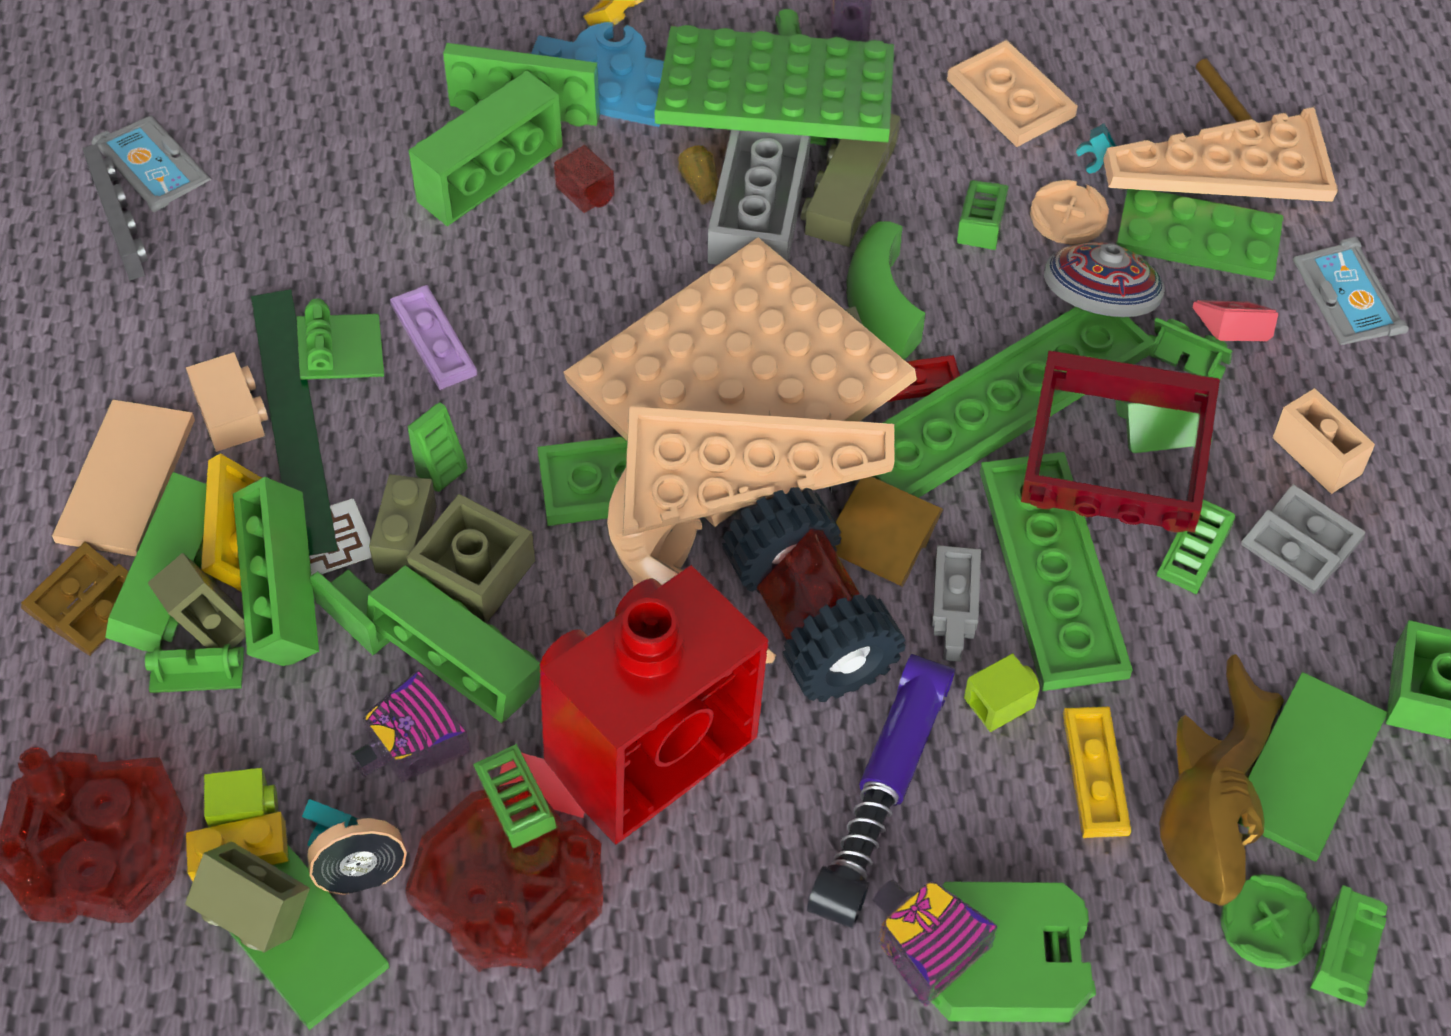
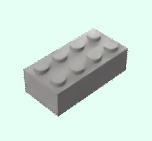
M731 130L708 229V263L720 264L758 237L789 262L809 163L811 136Z

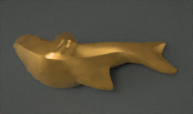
M1236 654L1229 657L1226 665V678L1234 709L1233 729L1225 739L1220 741L1207 735L1187 715H1183L1179 719L1176 737L1179 777L1164 803L1159 822L1162 844L1169 861L1178 875L1203 900L1219 906L1227 905L1242 891L1246 881L1244 846L1255 843L1264 833L1265 819L1262 805L1252 782L1245 773L1261 753L1270 734L1271 724L1284 702L1279 693L1263 691L1256 686ZM1241 816L1243 826L1249 827L1248 834L1239 832L1237 822Z

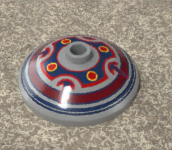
M1092 242L1065 247L1048 258L1044 269L1046 284L1058 297L1075 307L1100 315L1133 317L1147 314L1161 304L1165 291L1161 277L1147 261L1124 247L1110 243Z

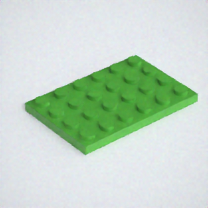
M691 25L671 26L655 106V123L888 142L894 44H887L878 40L867 42L849 41L841 37L824 39L812 38L803 34L787 36L775 35L766 31L750 33L737 32L729 28L712 30L700 29Z

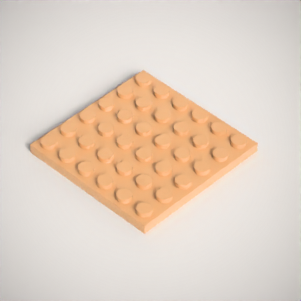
M759 237L564 371L567 383L626 441L630 406L860 422L917 380L915 369ZM739 509L706 516L705 518L716 527Z

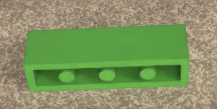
M174 472L172 473L109 615L105 638L148 652H153L156 647H161L163 640L172 643L179 623L168 614L147 582L182 553L201 568L207 484Z
M263 477L233 493L247 655L280 666L297 663L319 652L313 586L310 580L311 567L303 492Z
M406 565L368 594L367 617L374 623L377 632L500 723L507 720L537 691L540 680V662L537 661L531 652L519 648L505 638L495 626L483 622L469 612L463 603L453 600L436 588L429 579L418 575Z

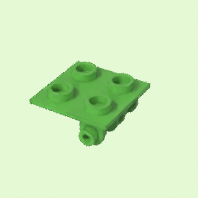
M312 299L305 307V316H297L300 380L384 377L379 314L330 315V308L322 299Z

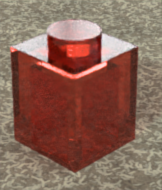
M586 145L579 147L554 162L556 187L583 213L594 207L601 208L605 206L612 196L615 195L614 171Z

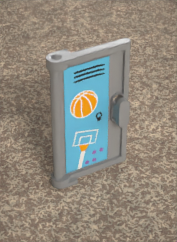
M148 116L112 133H109L108 130L104 131L92 139L91 144H98L99 150L106 158L111 157L114 167L143 197L152 212L158 211L169 205V202L211 180L153 116ZM174 154H179V155H180V156L177 157V158H173V157H172Z
M1353 237L1341 240L1340 245L1293 258L1295 265L1339 345L1386 335H1399L1409 330L1408 325L1404 320H1401L1362 252L1361 243L1358 238ZM1326 302L1334 303L1335 305L1328 306Z

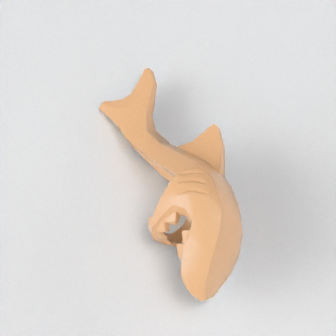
M625 468L614 488L609 503L607 525L610 540L621 563L633 579V587L649 578H654L663 585L683 571L681 567L691 550L697 529L702 530V522L697 518L623 536ZM769 648L767 649L766 664L772 663L776 657V654Z

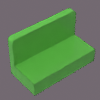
M1116 400L1118 416L1126 419L1128 448L1132 453L1194 446L1198 413Z
M349 569L331 583L318 571L310 576L315 602L368 652L374 655L391 642L376 631L374 623L367 617L368 594L372 590Z

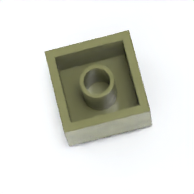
M458 494L408 554V564L411 570L430 580L436 588L453 600L463 603L469 612L487 624L534 564L532 531Z

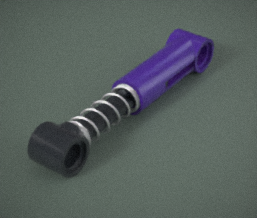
M911 654L908 658L900 679L897 695L859 783L862 803L855 806L854 814L856 817L847 824L849 834L840 841L842 851L835 854L831 865L828 867L822 866L808 901L807 912L852 929L855 927L859 917L857 911L861 912L869 889V882L866 881V866L873 863L870 858L873 849L880 847L877 839L880 833L886 831L883 824L886 817L892 816L891 805H899L904 800L937 714L942 710L945 703L943 698L947 697L951 688L955 668Z

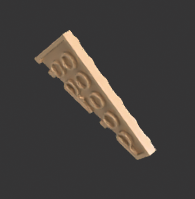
M1314 107L1303 109L1300 115L1288 117L1286 113L1273 115L1271 121L1261 123L1251 119L1201 129L1199 135L1185 137L1181 133L1171 135L1168 141L1155 144L1145 140L1107 148L1103 158L1109 188L1329 202L1333 201L1338 192Z
M630 406L628 415L623 536L758 504L756 501L764 496L767 500L773 498L774 492L783 490L785 494H788L789 490L794 487H799L801 492L805 488L812 489L813 491L891 472L894 467V424Z

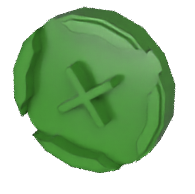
M1259 874L1251 876L1249 880H1246L1239 895L1233 901L1221 907V927L1229 945L1242 958L1260 967L1280 969L1296 965L1310 954L1320 934V916L1316 907H1312L1311 902L1306 898L1308 894L1299 885L1282 876Z

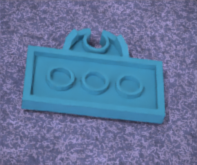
M604 22L590 26L581 32L574 42L538 35L531 54L597 63L600 115L660 127L661 124L655 123V106L664 61L647 58L643 37L633 27L626 25L623 28L624 39L618 42L608 41L613 38V22Z

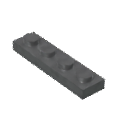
M98 144L84 147L82 150L129 281L143 277L145 274L141 263L148 261V257L141 238L132 239L131 235L137 234L138 231L131 211L122 212L121 208L127 207L128 204L121 184L112 185V181L118 180L111 157L103 159Z

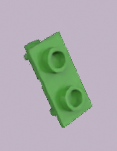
M1156 317L1154 333L1158 335L1157 337L1152 334L1149 335L1156 342L1149 356L1176 367L1182 354L1189 358L1183 371L1194 375L1222 379L1226 367L1220 365V363L1223 362L1230 365L1232 350L1227 348L1228 346L1224 341H1220L1211 335H1206L1203 338L1189 332V327L1180 321L1168 319L1166 322Z
M224 644L223 648L162 650L161 647H156L153 652L145 654L146 670L151 671L149 692L242 688L245 649L244 647L231 648L230 644Z

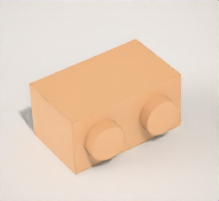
M235 352L186 367L195 398L216 452L265 436L261 422L268 420L266 409L260 396L252 398L250 391L256 390L254 379L249 366L240 367Z
M1315 388L1283 408L1273 435V439L1331 494L1363 474L1375 446L1364 433Z

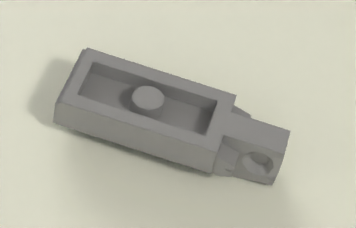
M937 545L932 626L934 627V635L944 636L943 660L961 662L964 638L974 639L979 616L981 549Z

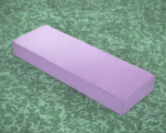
M428 285L390 299L392 308L439 390L477 375L475 365Z

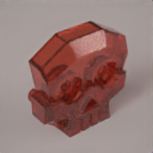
M33 747L25 750L19 757L22 763L18 762V768L24 776L12 782L0 827V882L9 888L19 905L32 921L71 923L77 915L110 923H132L175 879L187 822V816L160 757L100 762L96 754L58 752L50 758L48 752L43 748ZM103 802H111L108 808L104 810L97 809ZM96 867L92 874L88 876L82 875L86 868Z
M523 781L498 786L496 790L500 793ZM485 789L470 793L421 837L405 889L408 903L433 924L449 933L454 950L478 972L487 968L515 966L535 969L539 974L602 914L603 886L600 871L602 843L575 819L564 822L548 802L547 804L554 816L557 828L514 849L504 832ZM526 791L504 801L503 804L506 808L529 797L530 794ZM534 805L510 818L514 822L536 812L537 809ZM528 846L539 848L538 852L532 855L523 853V850ZM476 894L486 896V899L478 904L470 901L471 897ZM525 901L537 903L526 913Z

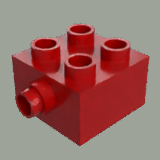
M692 565L663 585L654 578L641 581L621 599L615 611V618L589 636L581 629L565 633L547 649L540 662L544 760L581 809L615 845L688 792L758 737L769 639Z

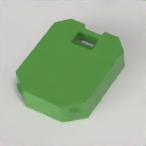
M944 882L940 887L956 899L954 905L940 920L942 924L963 903L996 926L990 931L992 925L987 924L978 937L990 948L984 952L986 946L981 945L978 952L962 970L942 987L926 996L929 1000L932 999L931 1002L948 1021L1070 1022L1088 1003L1089 999L1096 995L1095 981H1092L1091 962H1082L1080 939H1083L1087 923L1089 922L1088 908H1085V901L1064 883ZM965 907L934 943L942 939L952 929V926L954 927L968 912ZM970 915L961 927L966 929L975 918ZM978 921L970 933L974 935L982 923ZM936 926L933 928L934 931L932 933L938 929ZM961 928L926 962L947 948L963 932ZM1043 931H1048L1051 962H1046ZM965 936L955 949L933 969L952 957L966 944L969 938ZM1059 938L1067 939L1069 962H1061ZM973 942L946 971L934 979L936 981L932 985L927 984L921 988L922 992L929 990L946 978L967 958L977 943ZM924 976L920 977V983L926 980Z

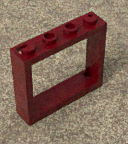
M1049 350L1021 502L1032 504L1040 509L1058 508L1075 511L1077 514L1085 517L1103 516L1119 519L1121 522L1130 525L1143 523L1160 526L1171 532L1188 531L1195 533L1202 510L1220 379ZM1055 389L1198 413L1186 501L1039 475Z

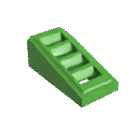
M975 180L970 181L959 221L957 243L996 250L1009 186ZM976 192L991 194L981 196L997 198V202L975 199ZM973 206L992 209L994 211L973 208Z
M441 402L435 404L408 425L416 475L419 478L432 479L435 491L439 492L467 470L466 459L447 408Z
M1203 500L1195 533H1191L1211 541L1212 544L1190 535L1188 531L1177 533L1156 576L1197 594L1231 531L1235 514ZM1183 547L1205 558L1203 560L1195 555H1192L1186 551L1181 550V548ZM1174 561L1197 570V574L1195 575L1173 565Z
M517 744L473 764L513 849L557 828L554 816ZM512 760L514 761L515 768L491 779L489 771ZM521 776L523 782L500 793L497 792L496 787ZM526 791L529 792V797L505 808L504 801ZM535 805L536 812L512 822L511 816Z

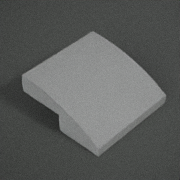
M1292 484L1274 508L1264 513L1241 541V545L1315 594L1363 541L1366 532Z

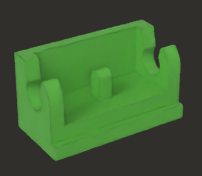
M1342 885L1331 906L1310 988L1362 1007L1365 1006L1382 931L1387 919L1383 917L1386 916L1388 908L1386 904L1377 899L1354 892L1352 888Z

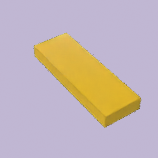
M1110 706L1064 708L1063 719L1082 837L1130 836L1131 826Z

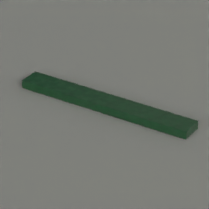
M289 289L251 296L281 483L303 492L309 556L338 551L308 379L300 380L297 317L292 291Z

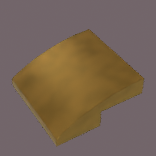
M872 476L860 479L836 521L841 531L839 535L842 539L840 544L835 545L837 548L835 556L903 587L921 549L926 548L943 509Z
M84 542L21 602V609L91 656L108 639L105 638L108 618L129 571L120 564L115 567ZM94 582V584L86 592H84ZM76 598H78L69 608H67Z

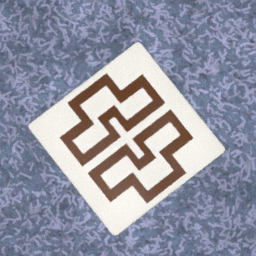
M354 499L330 506L338 551L309 556L311 575L317 571L320 574H325L372 558L369 548L371 539Z

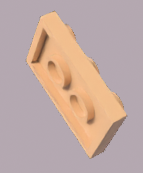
M1007 40L948 69L947 81L1016 147L1076 116L1077 105Z

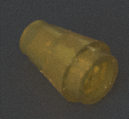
M701 145L689 147L678 157V171L702 205L707 204L709 200L714 202L719 186L714 155Z

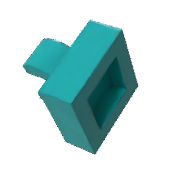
M1105 123L1091 130L1090 141L1081 143L1077 147L1076 153L1078 156L1086 152H1092L1096 155V160L1086 166L1087 173H1094L1102 167V164L1104 165L1103 158L1107 148L1115 147L1117 144Z
M311 799L308 800L302 814L303 818L317 823L310 835L307 846H311L320 834L334 825L343 822L345 828L358 825V818Z

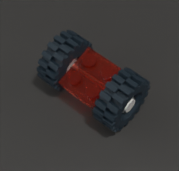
M794 487L789 490L788 494H785L783 490L774 492L773 498L769 500L765 496L757 500L758 506L755 508H745L741 512L743 518L741 520L734 519L729 525L732 531L724 533L723 539L725 542L722 543V547L743 586L751 592L756 589L762 595L785 636V651H782L783 657L803 694L811 701L818 699L819 702H827L831 696L837 699L844 696L847 692L859 690V687L865 684L868 686L877 682L875 677L879 674L886 675L891 670L889 665L900 660L901 656L899 653L904 652L906 647L904 642L906 640L884 602L880 598L877 600L875 595L869 594L864 598L856 588L836 554L837 548L835 545L841 543L842 538L839 535L841 531L817 492L814 493L809 488H805L801 492L799 487Z

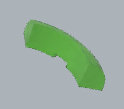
M878 221L870 226L862 236L850 262L846 288L849 308L856 306L862 325L901 358L906 360L922 342L925 312L913 305L901 293L890 271L893 263L900 255L903 226L890 221Z

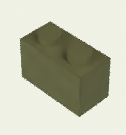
M389 474L369 545L375 573L393 575L403 566L409 567L407 556L432 527L437 505L432 479Z
M184 553L180 554L147 582L168 614L206 648H223L224 644H230L231 648H234L246 637L244 615L236 603Z
M229 842L203 853L185 905L200 913L206 922L215 926H221L239 937L245 946L266 952L292 938L310 888L234 842Z

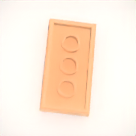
M112 400L52 535L55 543L80 547L86 542L94 550L136 557L194 424L193 412Z

